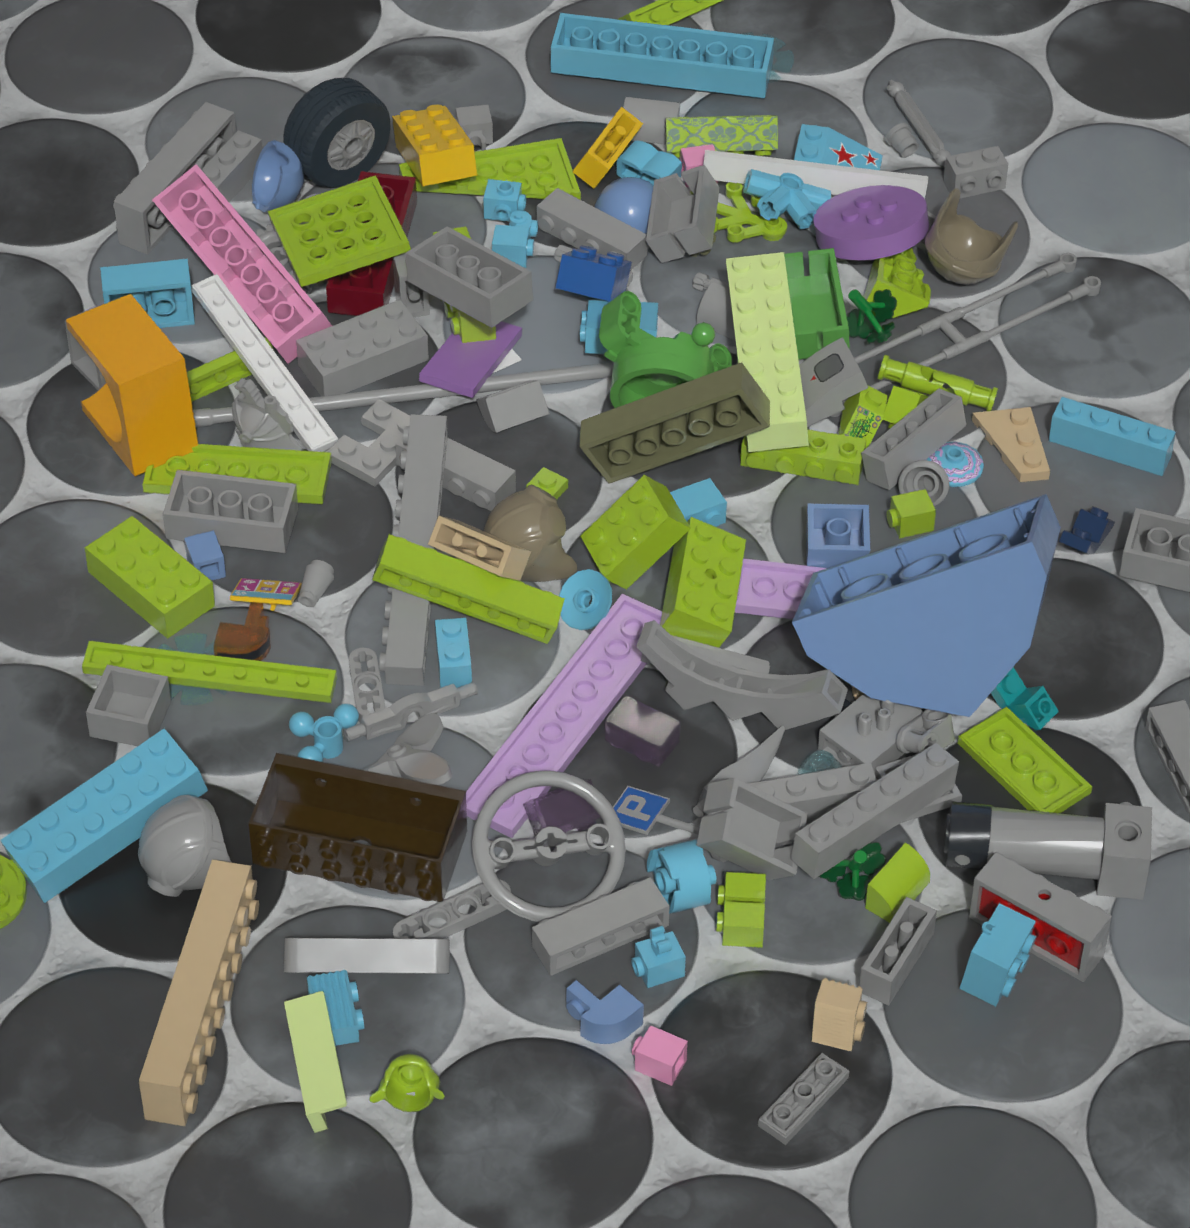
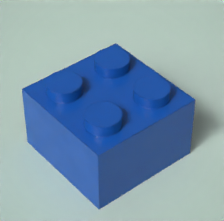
M581 245L580 249L573 248L572 251L562 254L556 289L610 302L626 291L632 262L624 260V255L614 252H607V255L596 253V248Z

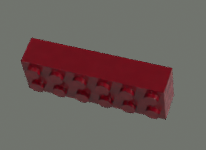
M361 171L358 181L376 175L406 237H408L417 205L416 177ZM393 257L329 278L326 286L328 312L359 316L389 304L394 287Z

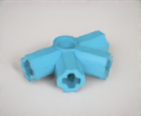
M751 169L746 175L743 186L745 194L761 198L757 204L760 216L767 220L777 219L787 211L800 229L809 228L814 223V215L817 209L831 198V190L805 184L800 177L792 173H783L781 176H776Z

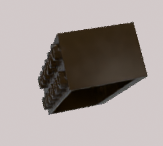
M276 753L248 823L252 862L264 868L291 871L297 875L305 874L320 877L327 881L354 884L361 888L368 887L387 891L395 895L402 894L417 897L424 901L443 902L467 834L466 791ZM363 840L368 842L370 845L356 843L354 841Z

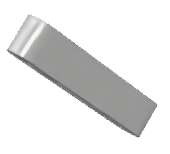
M284 938V972L334 973L336 971L341 972L344 969L347 973L449 974V939Z

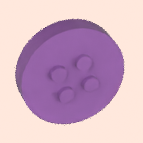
M892 185L861 187L834 196L817 209L813 220L819 248H834L835 257L846 260H872L901 253L919 243L929 230L927 204L924 197L912 189Z

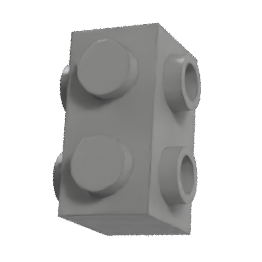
M999 146L948 156L945 162L943 182L949 193L953 189L958 188L961 192L960 198L1002 190L1006 188L1008 162Z

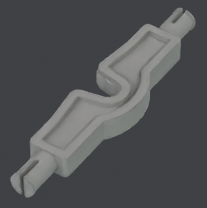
M471 682L458 688L454 684H450L428 693L410 694L397 700L388 708L363 716L360 724L343 729V735L346 741L350 742L364 735L369 740L383 734L405 728L408 716L412 712H415L419 719L428 714H441L458 707L460 700L478 694L476 684Z

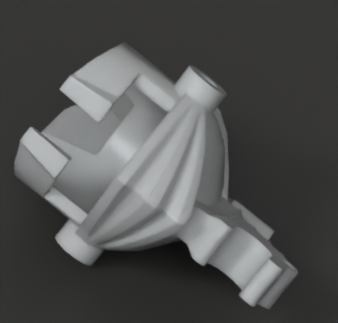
M241 378L234 388L242 392L232 403V415L241 445L243 447L302 451L303 448L291 434L294 431L293 422L290 420L288 413L282 409L276 397L270 395L264 399L257 385L251 379L245 380Z

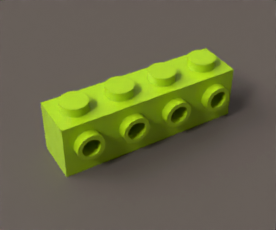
M807 429L809 446L748 452L747 435L743 438L741 466L859 485L863 469L861 452L866 449V439Z

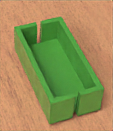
M834 248L808 251L809 276H804L802 252L784 254L798 360L808 359L822 348L842 337L850 350L849 326Z

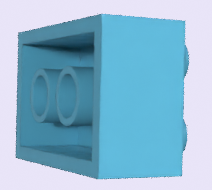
M188 259L100 267L104 304L131 293L159 328L195 324Z

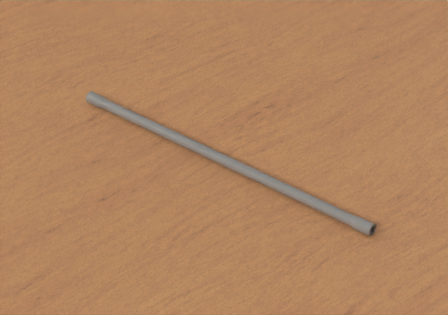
M614 362L490 376L477 393L504 390L532 380H539L540 385L608 378L612 377ZM429 384L311 397L309 399L319 412L370 406L378 399L386 403H395L460 394ZM232 407L193 410L195 427L234 422Z

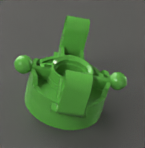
M624 291L602 308L599 338L602 345L608 350L604 353V357L614 362L610 389V399L614 408L732 366V356L727 347L720 343L714 344L710 348L707 346L715 338L714 328L708 323L702 322L695 325L691 335L680 332L675 338H656L639 328L641 303L633 292Z

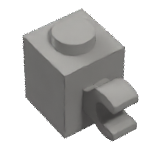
M489 105L456 108V121L474 145H479L481 150H486V144L493 143V124Z

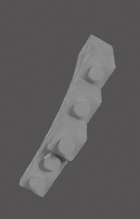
M655 620L644 624L636 646L669 680L665 691L684 710L714 701L732 721L762 712L778 729L783 725L785 730L840 714L848 691L830 669L810 674L777 675L739 669L718 662L689 648L670 635Z

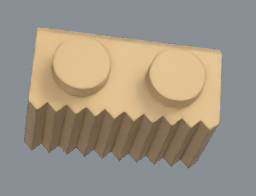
M827 978L822 980L815 1002L811 1042L847 1051H852L855 1041L861 1042L865 1028V1021L863 1020L868 1002L862 1001L863 989L860 986L856 988L854 984L849 986L847 983L842 985L840 981L836 983L834 980L829 981Z

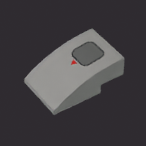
M843 337L822 348L799 365L807 427L844 410L842 400L868 388L862 371Z

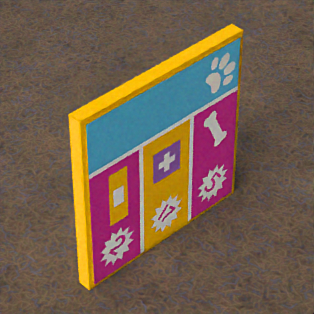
M241 578L231 593L230 600L254 602L256 610L259 609L261 603L271 604L270 610L274 611L277 604L292 605L301 589L302 583Z

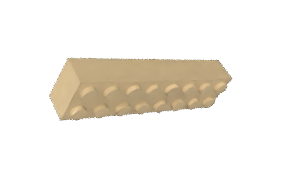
M218 860L211 861L139 1078L145 1120L186 1126L189 1113L194 1114L198 1103V1093L196 1091L198 1085H203L207 1075V1065L205 1063L208 1056H213L216 1046L215 1031L216 1028L221 1029L225 1018L223 1006L225 1001L231 1000L234 988L232 978L234 973L239 974L242 965V954L240 953L242 947H247L251 935L250 921L256 920L259 911V900H255L257 880L252 879V869L249 865Z

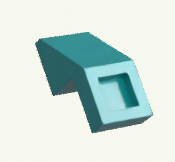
M1014 667L991 692L1001 709L1007 707L1022 722L1035 730H1041L1059 712L1044 686L1026 688Z

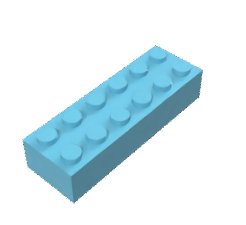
M164 728L0 841L10 859L14 861L25 876L27 882L41 900L46 903L139 839L145 823L160 807L181 795L199 797L207 792L208 789L198 768Z

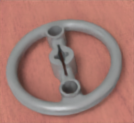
M535 771L522 774L496 789L478 814L472 839L473 859L476 870L488 892L507 910L520 917L537 922L555 918L568 912L573 907H581L597 900L604 894H610L620 879L625 862L624 832L621 822L609 801L595 787L584 780L556 771ZM551 786L571 791L586 800L603 821V824L592 825L587 831L565 834L561 829L549 826L543 828L533 839L511 841L503 837L494 841L488 839V831L492 819L503 803L513 795L533 787ZM596 833L603 838L604 845H595L590 839V834ZM545 841H548L549 846L556 847L553 852L550 851L549 847H543ZM501 847L505 849L508 853V859L501 860L497 858L493 848ZM586 851L590 855H600L603 852H607L610 855L606 874L597 888L584 899L563 907H542L523 901L512 894L501 883L494 872V869L506 868L511 862L533 859L539 865L552 866L564 854Z

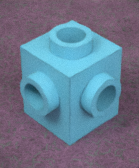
M488 179L483 198L484 219L509 222V216L512 212L517 210L525 211L526 195L522 194V183Z

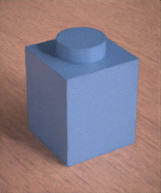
M214 530L184 538L186 558L189 563L211 581L226 577L224 556Z

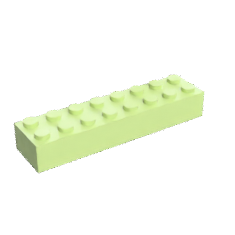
M784 252L726 258L737 361L744 364L770 400V427L747 435L748 452L809 446L807 418Z

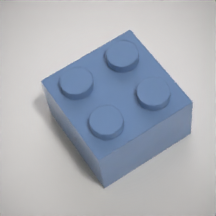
M807 504L806 566L829 568L870 554L869 505Z

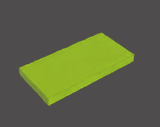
M1007 707L958 736L957 743L1029 811L1061 813L1091 794L1092 786Z

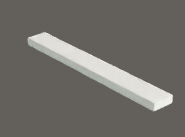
M705 150L703 165L706 166L716 181L744 184L746 175L751 169L776 176H781L783 173H792L800 177L803 183L831 190L833 195H839L861 187L892 185L912 189L921 194L925 199L928 176L713 150Z
M216 274L193 284L192 293L268 396H275L282 409L288 413L290 420L293 422L294 432L306 449L315 452H323L330 449L338 441V437L220 277Z

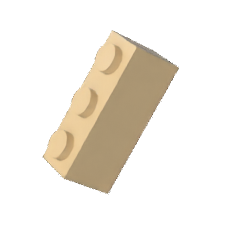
M438 516L428 543L432 547L496 575L519 581L531 554L529 550L459 520Z

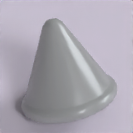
M919 460L909 464L902 471L898 481V488L900 494L926 489L933 505L936 506L948 494L949 478L939 464L929 460Z

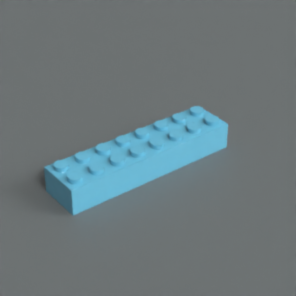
M560 13L551 44V73L765 98L773 65L774 38Z

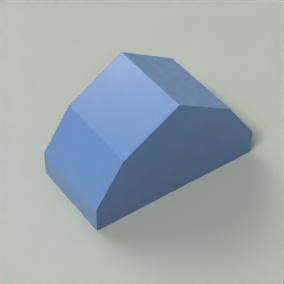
M1047 494L813 573L792 621L806 655L826 669H830L832 673L872 699L889 700L893 703L971 717L1031 646L1061 529Z

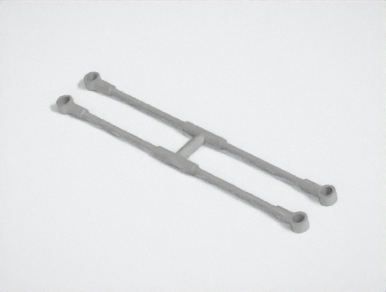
M1063 253L1059 261L1042 268V271L965 307L955 308L918 325L917 329L856 356L854 359L857 364L912 338L919 335L924 336L940 328L955 344L941 350V353L918 363L929 367L941 360L951 359L989 341V338L1063 303L1073 302L1086 295H1098L1100 293L1101 280L1098 277L1089 276L1085 278L1084 284L1067 291L1066 295L989 331H982L969 338H965L951 324L963 318L966 313L1044 277L1049 278L1060 272H1073L1076 268V256L1072 253ZM884 379L870 387L879 390L894 383V381ZM842 411L832 415L831 417L840 416L842 414Z

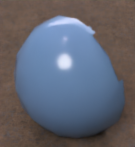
M276 140L268 142L262 149L256 162L252 182V203L256 209L268 213L270 210L291 204L300 194L303 186L304 171L302 163L295 152L284 143Z
M623 177L614 180L599 194L595 208L643 233H647L654 185L649 181L636 177Z

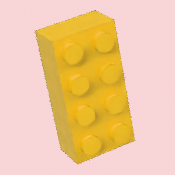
M430 105L425 110H405L400 115L392 116L396 148L422 186L477 176L474 144L446 106Z

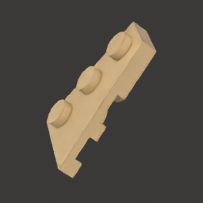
M1031 407L975 412L972 414L974 425L977 428L981 427L986 434L985 439L990 445H995L1002 454L1001 459L1019 482L1049 479L1050 469Z

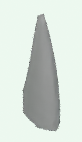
M782 725L756 749L739 761L722 769L709 783L736 778L747 784L761 782L778 751L785 727ZM708 784L703 788L699 801L693 808L694 814L700 818L706 814L703 809Z

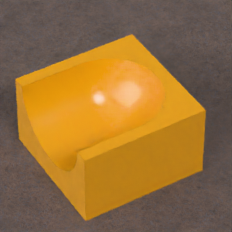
M130 293L66 319L67 329L94 361L106 381L99 391L81 401L82 410L131 473L137 476L146 472V468L150 465H154V468L166 464V461L173 456H185L192 453V448L198 445L185 358Z

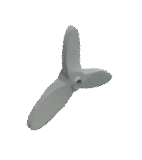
M435 713L428 714L416 720L398 736L394 745L388 748L381 758L359 770L434 785H441L449 781L452 776L449 763L441 756L430 752L443 730V724L439 715Z

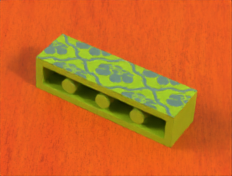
M778 116L666 117V152H672L676 157H680L681 148L713 144L715 151L744 154V151L755 150V155L758 156L772 155L771 150H778Z

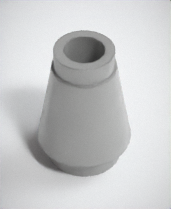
M313 560L311 564L306 566L298 601L302 605L314 607L333 582L334 569L330 564L321 560Z

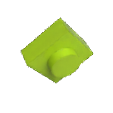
M543 467L526 485V488L532 484L558 499L568 488V479Z

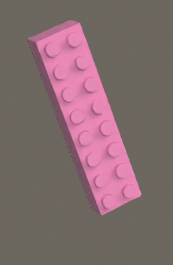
M197 164L152 199L162 214L212 274H217L248 317L287 364L297 357L296 340L332 326L322 311Z

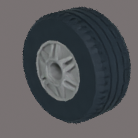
M352 78L326 80L310 89L296 103L285 124L283 142L295 152L302 163L304 175L313 183L322 187L347 185L357 180L361 171L368 172L384 152L391 130L389 111L375 94L357 80Z

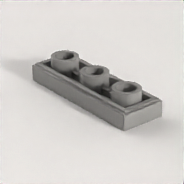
M821 1053L760 1117L758 1127L786 1145L849 1078V1070Z

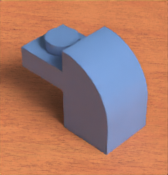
M577 980L566 988V1008L574 1019L581 1020L580 1036L590 1042L598 1044L616 1043L624 1040L643 1025L644 1005L621 985H618L601 1000Z

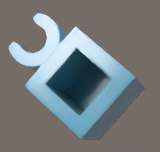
M663 926L651 929L649 939L635 943V957L631 958L635 975L642 977L647 988L685 976L686 956L673 931L664 934L665 929Z

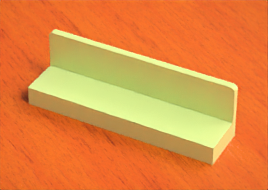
M323 991L284 1002L305 1112L314 1133L328 1129L325 1117L326 1112L347 1106L327 1002Z

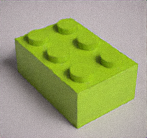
M643 475L580 537L601 574L608 581L627 590L680 540L691 527L668 488Z

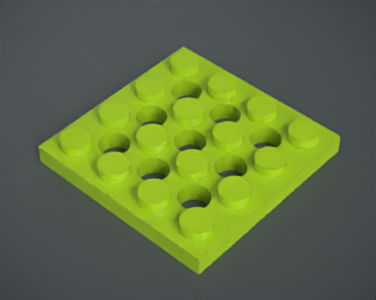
M376 175L268 211L271 224L301 287L315 284L391 257H396L411 250L410 243Z

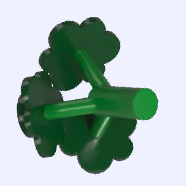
M856 289L850 291L848 298L858 308L853 309L850 312V317H847L850 337L868 338V344L875 340L877 343L888 340L892 335L891 331L895 328V323L892 321L880 326L878 322H885L894 316L897 300L894 296H891L892 294L889 289L876 291L874 293V302H868ZM871 310H872L874 313H876V318H875L874 315L872 314Z
M870 842L850 855L851 859L841 861L819 877L822 879L827 878L829 882H836L838 877L844 875V879L837 881L840 897L857 901L863 900L867 896L870 878L866 875L859 876V873L864 871L865 874L872 875L876 869L882 868L885 865L886 858L881 853V844ZM846 867H849L852 872L845 874Z

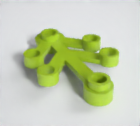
M728 182L726 184V196L732 200L735 208L718 202L717 214L726 217L720 219L716 217L714 233L727 228V239L734 243L762 235L764 239L769 241L782 239L787 231V222L781 217L767 220L762 216L752 214L742 196V184ZM751 195L752 206L758 208L757 204L761 198ZM743 224H750V225H753V226L744 228L742 225H743Z

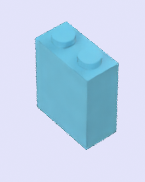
M589 300L588 311H582L580 342H585V353L604 354L608 351L600 341L599 330L602 308L609 301ZM640 302L641 318L639 328L657 338L658 303Z

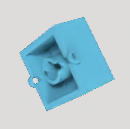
M999 903L990 920L982 925L983 932L971 951L959 989L995 1007L1002 995L1008 998L1017 979L1015 977L1018 972H1023L1029 960V952L1037 937L1032 934L1036 921Z

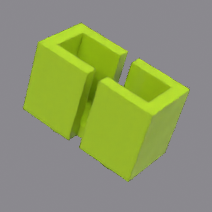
M726 872L725 885H719L718 905H724V912H717L716 932H723L722 946L763 948L766 874Z

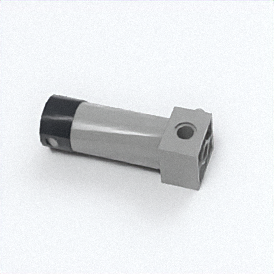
M952 801L950 814H947L944 853H946V867L982 870L997 852L1006 858L1013 859L1020 866L1035 874L1097 880V895L1143 900L1151 862L1152 807L1134 806L1129 802H1122L1121 804L1106 803L1104 816L1100 818L992 807V805Z

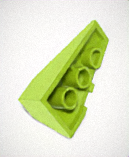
M912 247L892 256L874 259L864 298L868 302H874V293L876 291L889 289L892 294L891 296H894L897 300V307L894 310L893 318L927 308L930 303L931 288L929 284L923 283L924 273L915 266L917 258Z

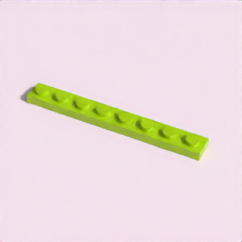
M96 641L88 642L82 664L84 674L102 676L106 666L112 665L167 676L169 684L327 703L332 702L337 681V671L332 669Z

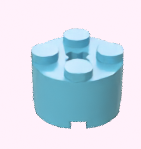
M697 839L651 850L648 854L647 872L653 871L654 883L670 906L669 914L704 906L711 902V885L716 884V872L712 865H707L703 855V848L696 845Z

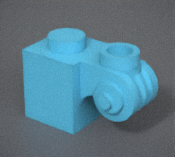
M517 210L509 216L510 226L495 225L492 251L526 268L528 256H533L535 241L531 237H537L538 220H532L531 215L526 211Z

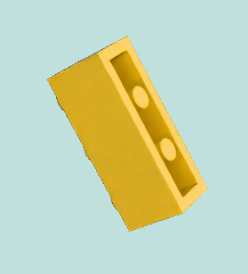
M621 106L572 172L592 188H595L643 123Z

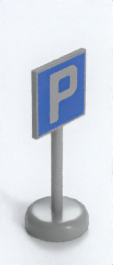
M627 786L613 806L622 827L648 835L655 823L659 822L697 835L699 834V826L662 815L670 803V798ZM710 852L713 859L721 862L728 861Z

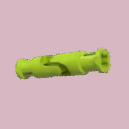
M884 355L877 378L879 380L888 379L901 383V387L930 395L940 388L962 397L963 405L972 404L985 408L986 411L992 410L998 391L996 387L991 389L975 384L974 380L938 371L909 361L906 364L890 359L888 355ZM944 383L948 384L951 388H943Z

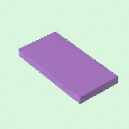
M501 321L495 325V340L462 343L459 334L453 335L452 333L419 373V381L473 398L487 378L491 376L521 338L522 327Z

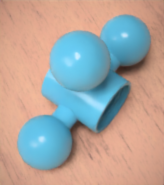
M341 704L335 709L333 717L324 716L317 719L315 723L313 717L307 712H297L292 715L289 721V728L295 736L306 737L309 734L314 736V746L302 748L297 757L323 762V758L331 759L339 756L343 751L342 729L355 726L359 720V713L356 707L351 704Z

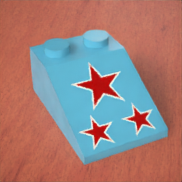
M802 124L794 160L880 170L883 155L829 127Z

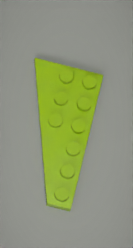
M562 138L476 151L477 176L428 186L421 185L407 163L399 164L400 176L416 177L417 191L484 195L488 179L522 183V194L526 195V198L545 199L556 188H559L581 200V192L575 175L572 172L573 169Z

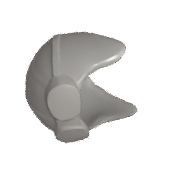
M191 795L178 796L155 811L142 829L138 849L140 864L147 873L149 887L165 896L177 897L184 890L202 889L212 860L231 862L214 807L206 799Z

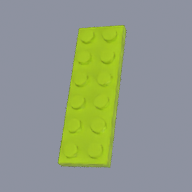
M198 444L192 448V453L185 456H173L166 461V464L154 468V465L148 466L142 484L143 492L169 494L176 471L185 470L293 483L297 487L298 503L323 504L332 458L331 452Z

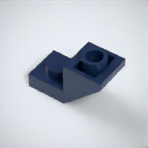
M1092 506L1091 510L1081 509L1072 531L1064 530L1059 542L1084 553L1094 554L1113 528L1115 521L1107 518L1108 512Z

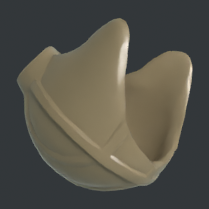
M955 188L943 203L930 231L926 235L925 246L933 267L947 281L966 285L976 284L998 273L1001 262L1018 228V222H1013L1003 238L994 231L981 228L971 218L957 215L961 192L958 188Z
M531 484L523 491L508 496L493 508L486 521L484 532L531 551L520 581L546 582L562 580L571 577L577 572L576 562L562 548L561 538L566 532V521L554 496Z

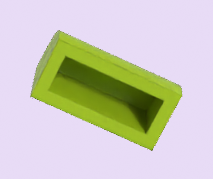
M906 842L871 880L867 887L865 909L889 923L906 897L915 900L930 883L928 865L922 856Z

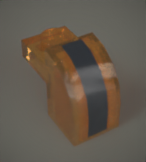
M250 602L245 625L219 623L214 642V656L262 661L266 658L271 649L270 629L268 628L269 617L264 616L263 603Z

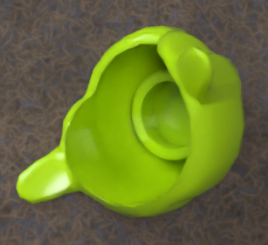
M404 1054L390 1062L378 1090L370 1096L369 1101L377 1103L381 1100H386L392 1107L403 1112H418L428 1107L433 1102L434 1097L443 1100L445 1096L439 1090V1076L434 1072L429 1062L424 1057L416 1054ZM415 1092V1096L407 1094Z

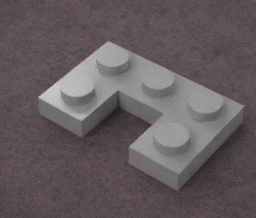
M380 399L361 417V425L380 434L369 447L343 435L327 451L331 452L332 464L374 487L397 465L395 444L403 437L404 426L410 425V415Z

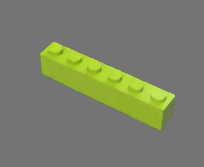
M390 534L380 551L372 578L373 581L546 644L549 643L557 629L565 598L554 595L552 592L540 590L519 580L501 577L483 568L469 564L462 559L450 557L437 552L435 549L426 548L409 542L405 538Z

